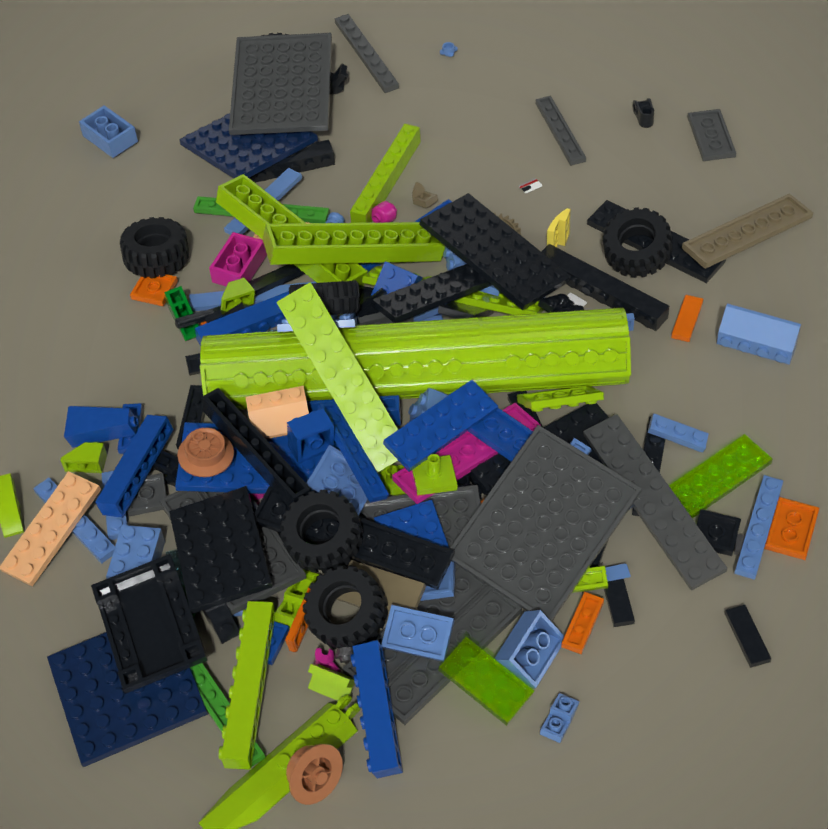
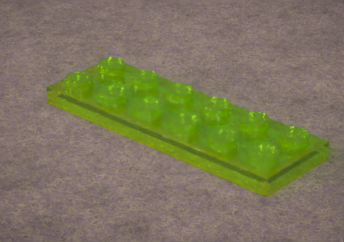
M744 434L673 482L669 487L693 519L700 514L701 509L706 510L772 464L773 458Z

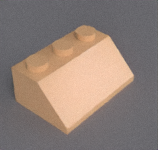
M304 386L246 397L250 423L265 439L288 435L287 422L309 414Z

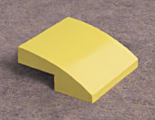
M565 209L552 221L547 230V245L551 244L555 247L566 245L570 234L571 209Z

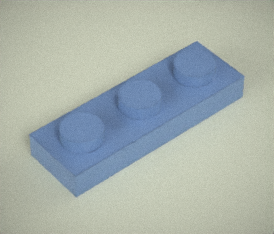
M652 415L648 428V433L696 451L703 453L706 449L708 433L660 415Z

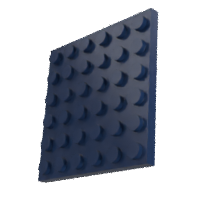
M229 113L179 139L180 145L232 178L242 174L249 178L318 141V136L311 131L230 135Z
M107 633L47 656L83 768L208 715L190 668L125 694L118 676V668Z

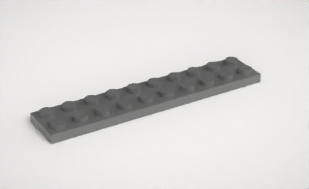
M618 414L583 431L584 437L606 467L642 488V492L632 506L691 591L727 572V566Z

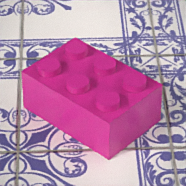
M232 232L209 267L212 283L227 287L228 282L245 278L248 282L251 281L267 256L263 240Z

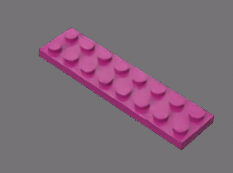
M516 403L502 410L532 431L540 425ZM467 431L435 454L451 456L457 481L470 473L479 464L498 454V452ZM403 468L392 475V480L416 504L433 495L417 496L412 470L408 472L406 468Z

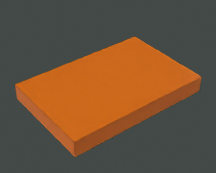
M779 497L764 549L806 560L819 507Z

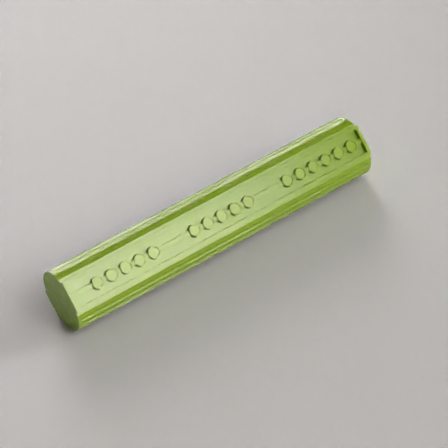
M624 308L356 325V327L338 328L379 397L399 395V399L419 398L420 394H423L428 388L450 395L472 379L485 393L628 384L630 381V336ZM266 331L206 335L202 337L200 372L203 396L219 388L238 410L247 409L246 397L299 386H304L307 401L333 399L294 331Z

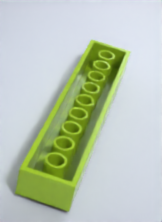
M244 174L218 186L216 203L261 239H263L266 224L306 223ZM358 263L294 264L317 283L356 280L359 285L364 286V283H362L363 276L368 272Z
M420 222L266 224L263 236V243L270 265L382 263L385 261L432 262L441 261L445 250V245L420 226Z
M311 282L277 301L276 303L377 473L397 463L398 460L383 445V441L396 432L398 428Z

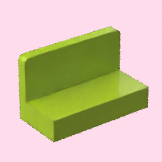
M310 664L308 672L312 674L308 689L337 701L346 694L351 695L355 684L354 678L319 664Z

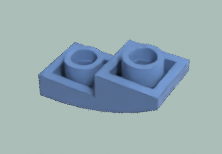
M559 693L550 708V714L541 727L540 735L561 743L580 701Z

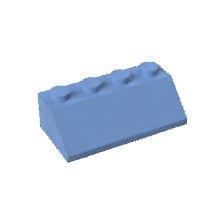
M727 304L719 328L717 344L790 365L796 350L801 324Z

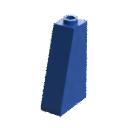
M69 406L64 438L74 448L84 442L99 443L133 436L136 434L139 422L137 416L129 408Z

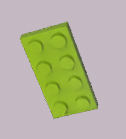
M591 386L517 395V402L534 412L543 411V408L547 407L550 409H560L561 405L575 407L583 402L586 404H596L598 400H604V392Z

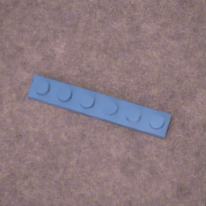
M766 475L763 476L734 574L755 580L783 480Z
M49 477L34 487L33 490L46 503L57 488V485ZM84 514L72 530V533L102 564L112 557L115 546Z

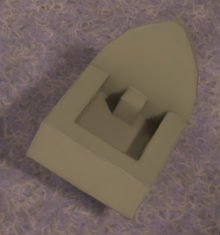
M415 183L412 191L413 204L428 208L438 201L437 194L427 192L422 184Z

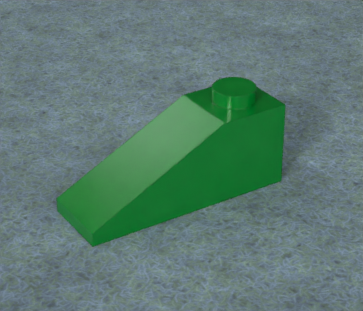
M182 286L164 292L165 301L174 320L193 314ZM198 324L179 329L185 342L196 338L195 328L198 327Z

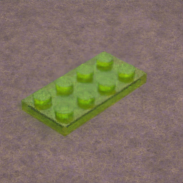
M468 637L461 641L438 668V671L506 726L534 693L533 689Z

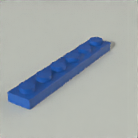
M336 402L319 404L317 410L324 408L334 425V440L369 502L387 499L389 496L387 489Z

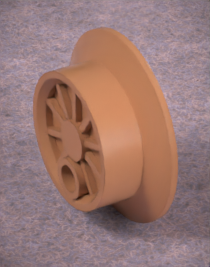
M199 428L192 431L179 446L178 462L183 470L193 476H215L225 471L232 463L234 458L233 445L219 431L212 428Z
M318 744L304 746L294 753L287 765L286 776L289 782L290 793L296 801L305 805L315 804L325 799L334 790L339 782L343 768L340 752L332 745Z

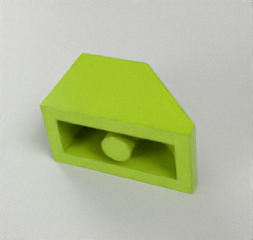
M245 278L228 282L221 298V310L227 312L240 303L254 304L255 290Z
M84 442L62 456L60 461L65 472L103 473L107 452L103 443Z

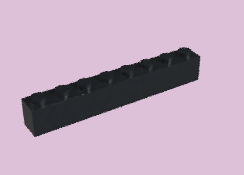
M548 244L541 251L571 275L570 281L566 283L571 288H575L611 308H624L626 314H634L635 321L654 331H657L668 319L670 306L551 244Z
M219 388L202 396L203 412L288 507L293 501L296 503L301 495L304 497L309 495L308 492H311V488Z

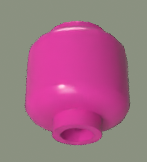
M383 201L372 208L373 222H393L396 219V207L388 201Z

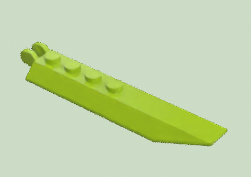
M349 694L339 699L336 705L328 702L269 753L265 759L260 761L230 787L198 824L203 829H239L258 821L290 792L286 770L291 757L297 750L307 745L329 744L339 749L358 732L351 722V719L361 709L358 703H354L344 714L342 710L352 700Z

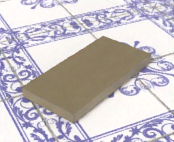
M353 560L349 562L348 566L351 565L356 566L358 569H363L385 592L384 596L388 602V606L385 607L388 610L387 617L389 616L391 605L417 610L426 588L425 583ZM348 592L337 598L339 601L357 607L361 606V595L358 592Z

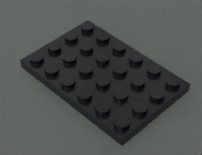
M246 486L169 511L188 604L192 614L273 587L249 491Z

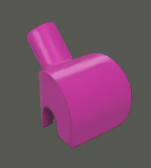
M316 648L314 664L322 665L340 673L341 670L334 663V651L329 649L328 654L324 655L322 654V648Z

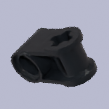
M647 98L644 101L638 102L633 100V112L637 117L639 125L644 128L653 126L654 108L651 99Z

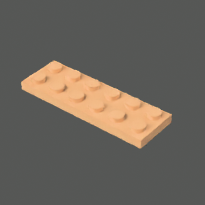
M68 471L2 562L0 570L33 587L102 490L101 487Z

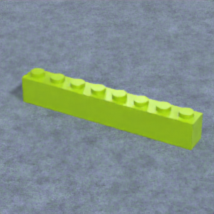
M409 124L403 125L350 210L351 223H372V208L386 200L421 142L420 127Z
M248 601L247 609L243 610L242 620L244 626L239 631L241 644L240 647L236 648V659L238 661L237 666L233 667L232 672L234 685L230 686L229 698L231 702L226 707V719L228 720L227 725H224L222 729L224 743L223 746L219 747V760H222L224 768L251 770L275 621L273 602Z

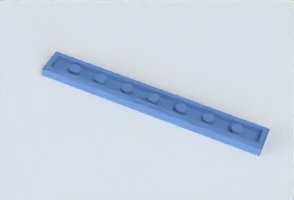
M309 282L295 283V284H308ZM294 284L279 285L254 297V304L289 291L290 285ZM224 291L189 294V305L192 312L221 306V298Z

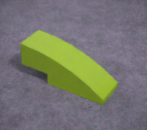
M10 473L0 476V524L4 538L24 533L20 505Z
M304 570L306 579L287 588L284 593V600L275 612V622L287 625L289 628L291 627L308 587L312 582L315 583L318 580L316 577L320 574Z

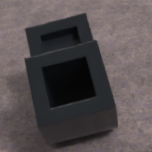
M341 64L335 73L331 72L330 94H338L343 91L344 82L348 76L346 65Z
M226 603L203 610L208 623L212 625L221 644L239 635V629Z

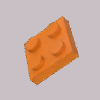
M165 274L161 278L160 275L155 278L140 277L130 293V297L132 300L164 306L166 303L164 292L174 289L178 282L177 276Z

